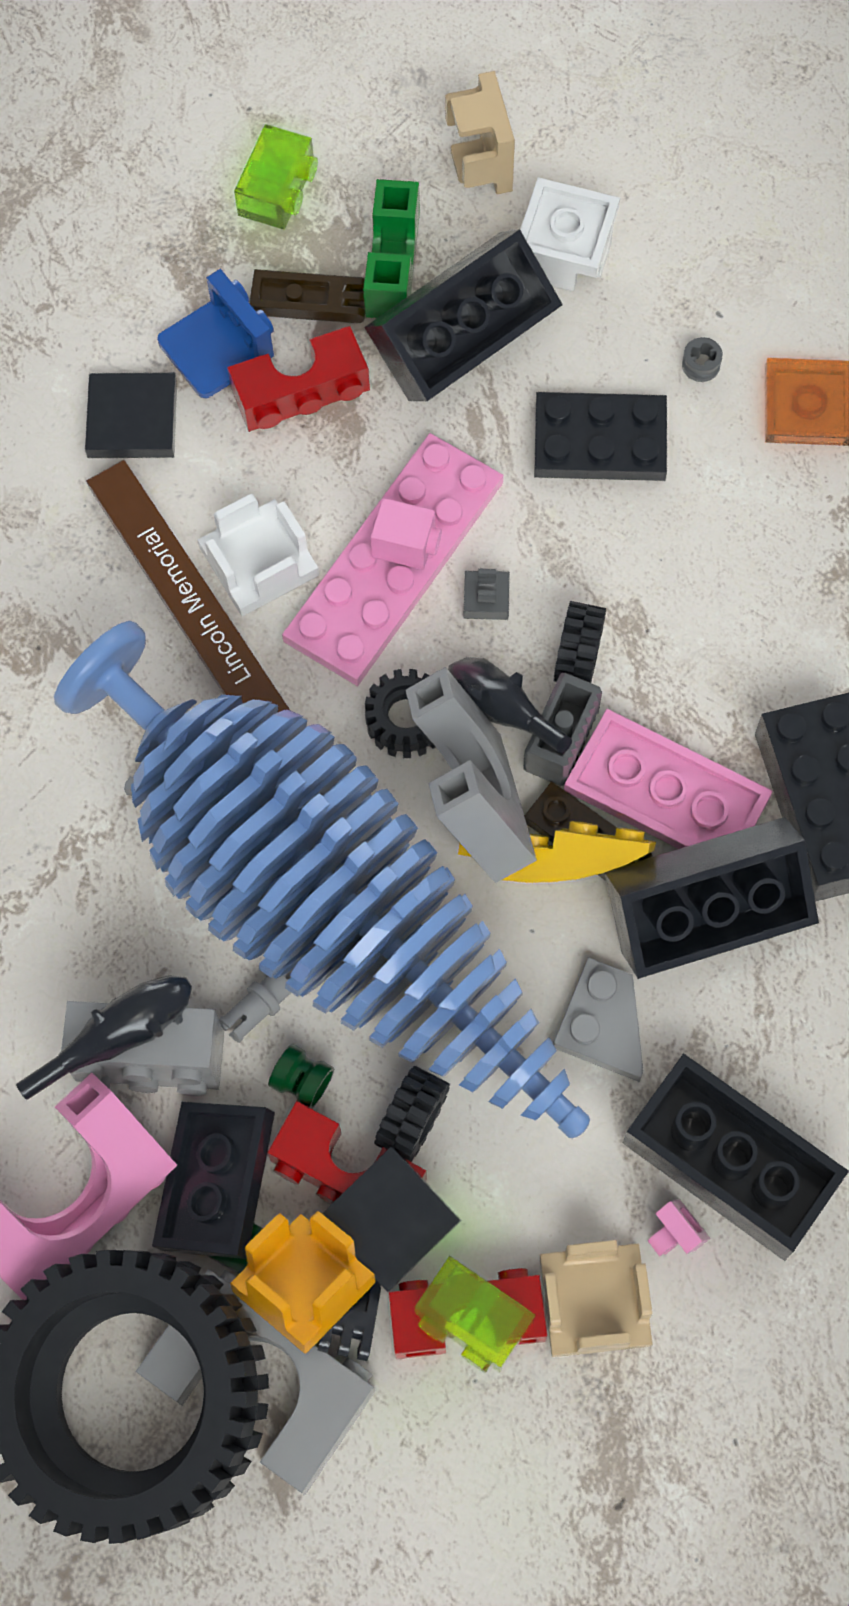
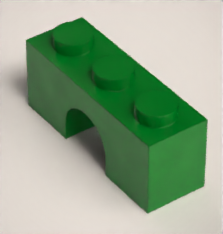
M376 180L372 213V252H368L363 289L366 318H378L411 295L420 218L419 182Z

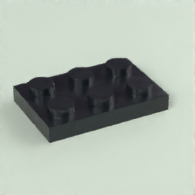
M536 392L534 478L666 481L667 395Z
M181 1102L170 1155L177 1166L165 1179L152 1247L162 1251L247 1259L245 1247L251 1241L275 1116L274 1111L266 1107Z

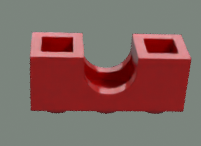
M351 326L309 339L313 365L307 372L298 376H288L280 373L274 367L269 354L227 367L231 390L248 432L259 428H272L282 420L299 414H313L323 406L340 400L350 401L356 399L363 392L370 390L369 369Z
M298 1101L295 1102L267 1152L270 1161L276 1164L273 1172L296 1185H299L301 1179L319 1188L316 1195L330 1204L339 1198L365 1171L348 1173L339 1169L333 1163L332 1152L342 1134L340 1124ZM383 1147L376 1160H378L388 1149ZM406 1160L426 1181L427 1170Z
M526 1268L503 1270L498 1272V1280L480 1282L478 1281L477 1274L452 1276L448 1278L449 1285L429 1287L428 1280L406 1281L398 1284L399 1291L389 1292L396 1359L446 1354L444 1335L446 1325L455 1314L465 1310L477 1311L488 1318L494 1330L496 1348L546 1342L547 1339L540 1275L528 1276Z

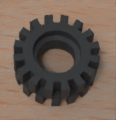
M570 601L555 665L554 682H557L561 673H567L589 683L592 682L603 632L606 608Z
M401 669L393 670L394 678L389 679L387 674L379 677L380 685L377 686L373 683L369 689L370 697L366 696L365 719L368 734L371 739L375 738V745L380 750L384 746L387 747L388 755L396 757L397 751L403 752L404 759L411 758V752L417 751L420 757L427 754V746L430 745L434 749L435 745L418 725L411 728L398 727L390 720L388 714L393 704L400 700L408 699L406 689L430 675L424 673L423 677L419 678L417 670L409 669V676H402Z
M413 1066L409 1070L408 1075L404 1077L401 1087L394 1094V1099L389 1104L386 1110L387 1113L379 1125L380 1128L376 1133L374 1144L386 1149L394 1147L404 1159L412 1162L418 1154L420 1147L426 1141L428 1133L432 1130L434 1122L440 1114L441 1107L450 1089V1083L417 1066Z

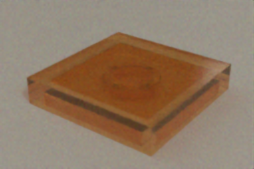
M767 358L765 364V443L849 446V361Z

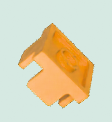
M316 1211L310 1217V1221L300 1214L290 1225L288 1219L279 1213L246 1245L245 1251L248 1264L230 1283L232 1292L306 1354L375 1284V1275L357 1260L353 1239L319 1211Z

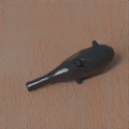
M466 657L448 666V671L489 721L533 733L559 753H564L571 747V737L544 719L530 702L522 689V674L516 672L512 676H508L485 658Z
M169 975L141 983L113 999L101 1010H93L91 1012L92 1017L79 1035L57 1057L16 1083L21 1095L26 1100H29L66 1074L96 1062L111 1060L127 1050L151 1042L156 1037H161L163 1030L172 1022L177 1025L183 1022L182 1013L188 1005L192 991V985L187 977Z

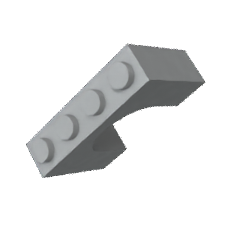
M446 667L406 689L413 721L440 751L452 769L428 783L438 819L495 883L537 861L501 734Z
M209 1269L207 1270L205 1275H214L224 1284L219 1290L222 1294H234L230 1284L236 1278L233 1274L224 1270L219 1277ZM236 1296L243 1305L235 1311L239 1318H251L257 1330L248 1335L249 1341L265 1342L276 1346L285 1352L296 1366L300 1384L296 1408L260 1463L303 1495H306L375 1393L374 1387L368 1383L372 1374L349 1357L341 1364L326 1352L317 1351L318 1342L304 1354ZM168 1325L135 1371L182 1406L202 1379L201 1368L192 1347L171 1325Z

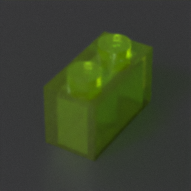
M264 125L234 190L238 216L285 230L291 215L296 216L301 208L303 200L302 190L306 181L312 182L317 171L318 158L313 155L311 137L271 125Z
M450 1255L414 1307L415 1314L422 1318L418 1324L419 1328L441 1343L445 1341L447 1336L464 1348L460 1356L484 1373L488 1371L490 1366L499 1373L501 1372L535 1319L534 1313Z

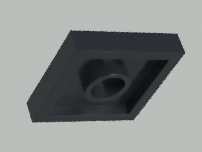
M89 373L85 440L87 458H174L177 401L176 373Z
M390 1147L322 1213L353 1239L357 1260L374 1273L375 1279L387 1292L393 1289L462 1221L394 1147Z

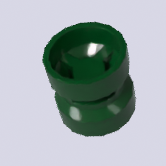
M291 1044L276 1063L269 1078L268 1086L280 1093L288 1091L296 1096L298 1102L313 1109L327 1089L335 1069L322 1060L317 1062L307 1058L305 1050Z

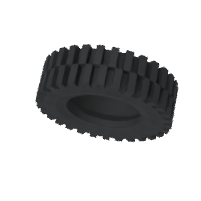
M133 1250L96 1251V1254H79L70 1257V1264H54L45 1269L43 1272L47 1278L46 1280L31 1279L21 1288L27 1299L10 1300L2 1311L12 1321L10 1324L0 1325V1454L4 1460V1463L0 1465V1483L15 1480L18 1486L8 1496L17 1506L34 1503L35 1507L29 1514V1517L39 1524L56 1520L57 1523L53 1532L65 1537L81 1533L80 1541L96 1543L109 1539V1544L124 1543L178 1528L189 1523L190 1519L204 1515L215 1507L212 1504L214 1500L224 1498L235 1487L230 1481L232 1477L245 1474L252 1462L244 1457L246 1451L258 1448L263 1433L253 1429L255 1421L267 1419L268 1404L258 1403V1390L269 1389L268 1374L257 1375L255 1362L266 1359L263 1346L251 1345L248 1339V1335L257 1330L251 1318H239L235 1311L243 1306L234 1294H222L219 1290L224 1284L214 1275L199 1274L201 1267L189 1261H176V1256L164 1253ZM129 1313L149 1315L175 1328L192 1347L201 1368L204 1386L200 1418L189 1440L169 1460L154 1468L142 1471L115 1469L91 1457L72 1435L62 1404L63 1377L75 1347L95 1326L112 1317Z

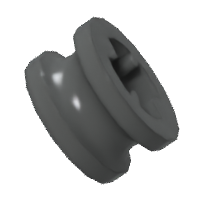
M705 337L695 338L690 341L685 347L682 368L687 377L697 382H706L715 378L720 371L723 356L720 345L716 341ZM701 354L709 356L704 365L696 363V359Z

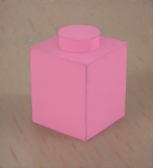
M382 498L370 537L372 557L424 570L428 554H437L441 540L442 529L436 528L435 510Z

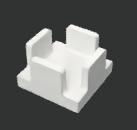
M537 178L520 230L552 286L573 291L577 282V274L595 278L601 277L611 247L613 225L619 209L620 197Z
M249 494L215 512L216 530L198 539L199 548L241 616L256 610L319 576V568L307 549L305 533L284 501L278 504L274 499L258 507V501L254 495Z

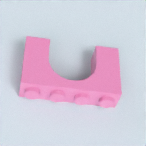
M90 1073L55 1106L60 1114L86 1141L91 1152V1174L81 1195L63 1211L45 1218H26L11 1211L0 1200V1278L22 1300L27 1299L26 1295L21 1291L25 1284L31 1279L46 1280L47 1278L43 1271L54 1264H70V1257L88 1254L99 1239L115 1224L123 1221L130 1210L151 1190L161 1185L166 1176L177 1166L114 1093L93 1073Z

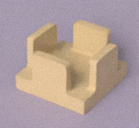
M495 71L478 74V86L476 88L448 93L445 96V119L447 125H456L460 137L480 134V139L457 143L451 146L453 163L458 181L463 183L465 188L493 183L496 195L512 192L515 139Z
M617 1240L573 1244L567 1245L566 1250L563 1252L540 1254L552 1357L644 1348L653 1345L650 1328L652 1305L646 1263L641 1262L639 1243L617 1246Z

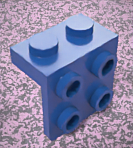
M221 268L206 277L210 302L159 333L157 337L159 347L198 396L205 399L210 398L230 385L227 367L265 354H269L270 358L274 357L271 338L274 328L271 321L261 309L258 311L253 309L249 304V297L241 283L236 279L231 282Z

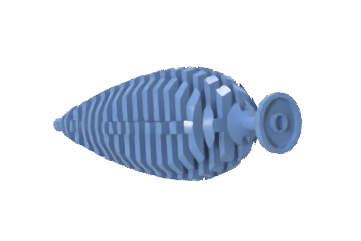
M129 620L114 626L83 651L59 682L54 694L55 705L65 713L79 714L92 708L109 696L145 730L135 758V762H140L141 764L133 776L134 783L131 784L134 807L136 808L145 801L140 810L141 817L137 819L141 840L143 842L149 837V844L153 843L154 846L149 852L156 870L161 868L162 872L168 871L170 873L165 877V886L173 897L176 895L178 899L191 896L186 901V909L195 918H198L200 921L211 917L214 918L208 923L209 932L223 941H228L235 937L239 938L233 944V951L244 959L250 961L264 954L265 959L259 963V970L270 978H279L294 967L289 975L291 978L285 984V989L297 997L299 995L302 997L307 995L325 981L317 993L319 996L313 1000L312 1005L325 1014L328 1011H335L352 998L370 980L375 978L356 996L345 1011L347 1014L341 1018V1024L353 1031L358 1027H363L412 983L404 992L406 995L384 1015L374 1028L375 1031L369 1036V1041L383 1048L388 1042L391 1043L433 1004L438 1009L413 1033L403 1046L404 1048L398 1053L399 1057L413 1063L455 1025L461 1033L442 1051L433 1062L434 1064L429 1068V1071L445 1077L477 1046L485 1055L464 1077L459 1086L474 1092L500 1068L509 1078L488 1101L489 1103L503 1109L523 1090L533 1102L520 1116L537 1120L546 1112L559 1125L558 1128L571 1139L585 1132L590 1122L589 1115L579 1106L573 1105L562 1094L570 1085L565 1069L551 1083L539 1072L557 1052L550 1037L527 1059L516 1050L540 1023L533 1010L530 1009L503 1036L494 1029L523 995L516 978L498 996L496 994L479 1013L471 1007L501 974L500 971L506 967L507 962L501 950L499 949L493 956L490 954L454 990L450 987L454 982L453 979L475 958L483 948L484 943L489 939L491 933L485 923L482 921L479 925L477 923L474 924L428 966L438 954L437 951L465 922V917L472 911L473 905L466 894L463 896L459 894L421 925L448 895L447 891L454 885L455 878L448 867L444 868L442 866L423 879L431 868L429 865L435 861L437 852L426 839L421 840L408 849L410 846L409 841L415 837L418 827L407 814L400 815L392 820L391 816L397 812L399 803L388 789H381L374 795H371L377 788L379 780L367 765L358 766L350 772L356 766L357 757L345 744L333 745L335 737L331 735L332 732L320 724L307 726V720L302 718V715L291 710L278 712V705L271 704L272 702L253 699L242 703L241 696L221 694L215 699L203 700L187 713L185 712L196 704L197 700L191 699L167 710L163 709L128 675L140 659L146 645L145 632L135 622Z

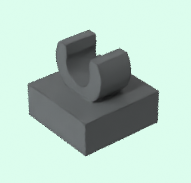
M478 568V571H465L464 619L508 620L510 572L487 568Z

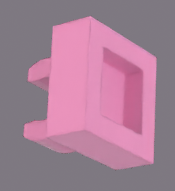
M677 1199L670 1201L655 1213L665 1227L647 1241L656 1253L662 1256L663 1254L666 1255L678 1244L688 1254L696 1251L711 1238L682 1201Z

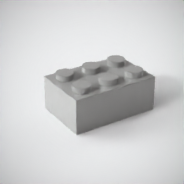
M67 1001L61 1051L79 1035L92 1017L91 1012L95 1009L101 1010L109 1003ZM185 1008L182 1013L183 1022L179 1025L172 1022L163 1030L161 1037H156L151 1042L127 1050L111 1060L93 1063L70 1074L75 1081L82 1082L90 1073H93L109 1089L110 1083L129 1084V1089L132 1091L155 1093L158 1092V1086L177 1087V1092L184 1095H206L207 1089L219 1090L224 1031L215 1009Z

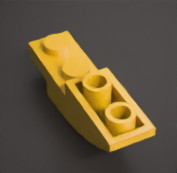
M570 821L569 829L555 830L553 846L548 845L549 837L530 834L537 861L502 880L525 883L559 882L602 874L632 863L655 851L656 841L644 840L645 831L616 828L615 835L597 833V824ZM459 842L458 855L472 857Z

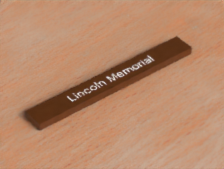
M122 460L86 480L93 496L223 695L241 696L242 703L253 699L272 702L271 704L278 705V712L290 710L126 461Z

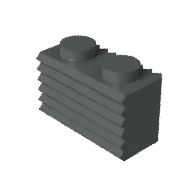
M567 673L560 674L542 716L571 737V747L566 752L559 753L532 734L524 754L523 769L526 772L547 781H552L559 786L565 784L571 769L574 768L575 761L578 760L582 745H585L589 730L592 729L593 722L596 720V714H599L602 691L599 686Z

